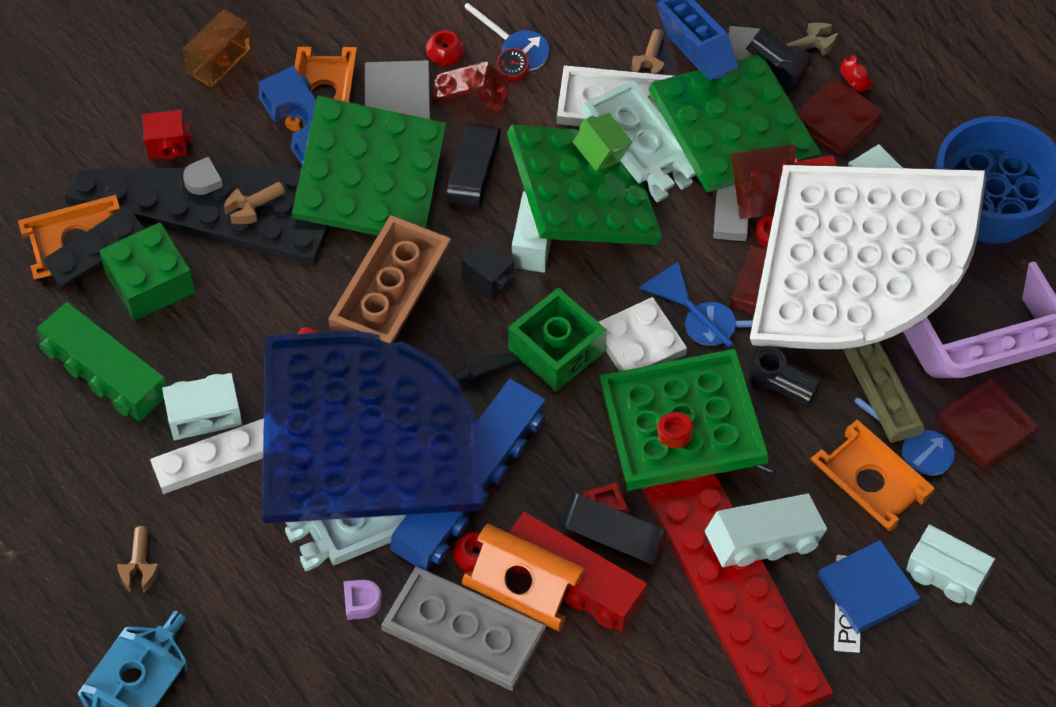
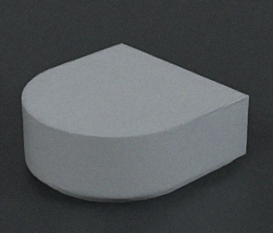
M209 157L190 164L184 171L185 186L193 194L204 195L223 187L222 180Z

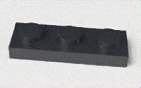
M126 206L42 259L43 264L61 290L103 265L99 250L140 232L144 228L130 208Z

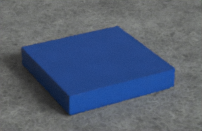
M881 540L820 569L818 572L819 579L856 634L918 604L920 596Z

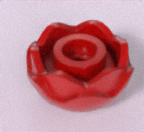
M442 30L434 33L429 38L426 44V51L430 61L443 67L457 64L465 54V45L463 39L457 33Z
M855 55L847 56L841 64V74L855 92L870 90L874 80L868 78L865 67L857 62Z
M481 531L468 532L461 536L455 544L453 551L454 561L465 572H473L484 544L477 541ZM478 549L479 552L474 553L473 550Z

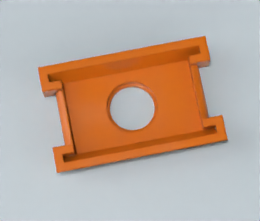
M298 47L294 67L299 75L304 74L308 79L311 93L320 85H330L336 90V95L333 99L349 102L357 47H343L341 56H314L312 47ZM286 117V127L294 132L306 126L300 118Z
M116 195L18 220L23 239L30 237L37 264L30 265L34 280L52 276L43 264L42 259L64 246L63 239L68 231L81 229L87 232L120 211Z
M857 419L846 428L845 437L848 439L830 455L821 449L810 460L888 531H892L898 525V516L915 501L921 505L924 504L935 488ZM863 470H875L883 476L884 486L877 492L864 491L857 484V475Z
M489 523L486 524L477 541L484 543L473 572L464 573L462 585L561 632L566 616L559 614L558 610L568 585L575 586L579 584L585 568ZM512 566H523L532 576V585L524 594L512 592L506 584V573Z

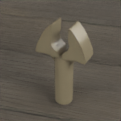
M809 23L807 28L809 35L807 37L787 43L786 45L789 47L798 46L804 50L817 48L822 56H825L834 48L838 33L826 38L821 37L831 34L832 24Z

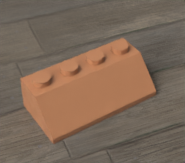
M390 215L328 318L331 341L361 353L391 347L451 244V238Z

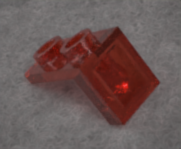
M486 61L437 74L430 98L433 102H439L476 93L479 99L493 112L503 109L509 84L491 63Z

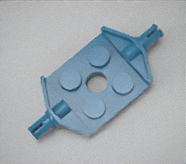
M173 611L163 627L159 625L157 628L125 627L79 690L78 696L83 706L156 707L181 670L184 669L187 672L189 669L185 657L174 641L176 633L183 623L186 622V618L181 613L178 614L177 611ZM136 668L142 671L140 678L133 683H126L121 680L123 673L128 669Z

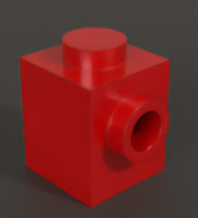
M182 110L142 114L144 142L149 160L188 155L187 142H192V131L190 122L184 123Z

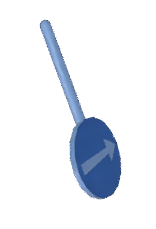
M706 302L696 306L729 339L734 334L735 327H752L753 320L736 321L734 313L729 307L721 303ZM692 311L687 314L685 327L687 334L693 341L707 346L723 343Z
M860 398L855 399V403L879 421L870 405ZM925 429L922 435L904 439L905 441L902 445L903 459L919 474L928 476L942 474L954 462L955 451L952 443L944 435L936 431Z

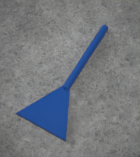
M679 262L639 286L641 290L687 306L728 348L733 347V342L689 300Z

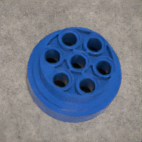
M989 116L976 118L961 124L951 131L943 141L939 149L935 169L985 171L986 183L977 241L985 243L1010 242L1038 229L1052 216L1056 209V145L1041 130L1014 118Z

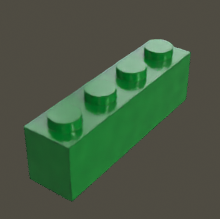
M68 302L63 304L37 327L41 340L39 346L42 351L51 359L57 357L61 360L66 370L75 378L81 376L85 379L96 395L108 397L116 410L123 416L131 415L140 423L164 400L162 387H167L165 378Z

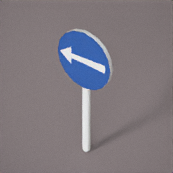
M465 4V8L506 40L503 43L502 52L509 48H518L526 53L529 60V71L537 70L547 61L549 47L542 35L528 30L518 31L509 35L471 4Z

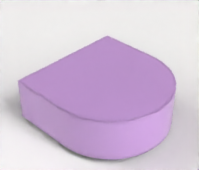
M370 580L344 581L347 620L368 618L380 610L382 595L376 583Z

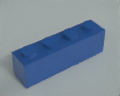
M661 0L656 3L666 35L708 80L722 78L729 71L738 68L728 33L695 0Z

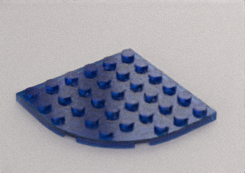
M335 331L265 336L262 518L264 524L483 510L480 441L475 414L471 404L468 403V400L462 393L459 383L435 359L405 342L399 341L398 344L391 342L390 344L381 341L380 335L372 333Z

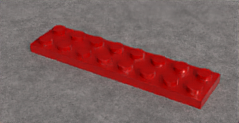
M712 474L641 488L661 528L668 531L666 538L754 707H811L831 699L833 691L762 560H756L743 567L738 565L721 566L704 531L717 511L730 509L733 506L716 475Z

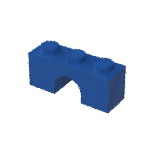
M293 65L260 81L258 97L274 122L284 117L293 116L300 118L306 126L292 134L291 149L302 165L316 100L311 93L308 79L304 74L299 75Z

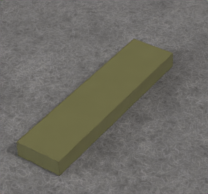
M880 341L860 347L843 349L890 443L922 435L925 427Z

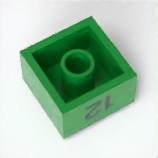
M161 222L99 250L105 273L133 321L195 293L190 269Z
M558 287L508 327V349L557 392L605 352L607 329Z

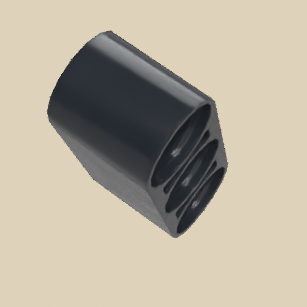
M472 122L467 123L450 176L447 202L477 208L481 207L499 148L501 128Z
M574 492L559 526L654 566L668 535V531Z

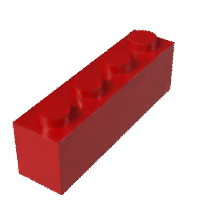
M526 512L522 513L508 532L585 568L580 583L575 586L569 584L563 599L573 609H583L590 613L599 624L608 629L615 628L623 633L646 600L647 583ZM515 565L509 569L515 574L521 572L532 579L530 572L523 566Z

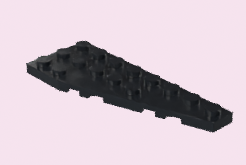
M286 165L215 167L222 180L223 187L204 195L193 194L187 190L183 178L186 168L77 170L65 194L66 202L71 205H78L116 195L120 210L128 206L139 222L150 225L161 222L162 226L166 229L315 266L331 228L328 225L291 218L301 169ZM277 182L282 183L285 188L284 194L255 209L257 222L233 224L230 215L243 208H237L227 215L225 214L224 204L236 189H239L243 196H251Z

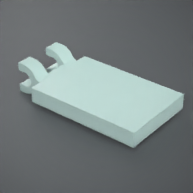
M634 80L583 104L581 112L586 118L610 113L633 143L620 161L638 184L645 180L648 182L650 194L657 203L668 197L669 194L666 190L672 188L675 184L667 174L673 172L674 180L681 190L693 183L691 177L695 176L696 173L666 120Z
M351 482L303 501L304 512L285 517V522L288 526L285 528V533L291 543L303 538L308 532L312 535L315 542L300 546V551L303 555L300 556V562L305 571L319 566L328 557L334 566L391 543L393 532L413 506L356 482Z

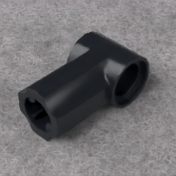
M762 26L745 48L751 54L765 59L780 85L786 88H793L812 63V59L806 50L798 46L789 47L764 26Z
M765 347L757 352L750 373V381L757 389L762 391L775 390L806 407L812 401L822 380L787 362L784 354L773 347ZM764 367L770 368L773 371L765 370Z

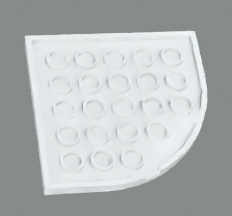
M783 165L750 335L752 346L805 349L854 348L893 337L925 319L951 295L969 267L978 237L986 183L985 171Z

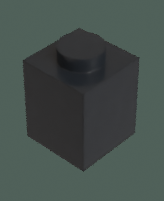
M485 239L461 260L462 279L492 301L501 292L506 293L515 281L514 260Z

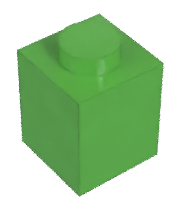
M610 113L598 117L590 116L580 124V131L573 140L575 146L595 171L619 163L633 143Z

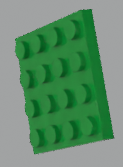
M758 55L736 60L738 68L729 71L722 78L708 80L699 70L651 82L648 89L706 193L778 173L783 170V165H795L796 161L819 158L821 155L820 150L768 63Z
M317 96L291 218L378 236L391 215L426 229L446 123Z
M511 125L507 135L540 239L657 245L662 239V234L644 182L638 184L621 161L595 171L573 143L580 130Z
M735 349L599 375L627 491L768 464V453ZM668 413H683L692 420L694 434L692 440L687 445L680 448H671L660 442L657 424Z

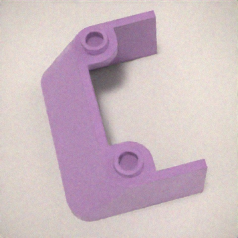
M1031 262L1028 265L1022 300L1034 320L944 345L941 343L927 317L903 332L926 373L935 378H963L1056 352V294L1036 262Z

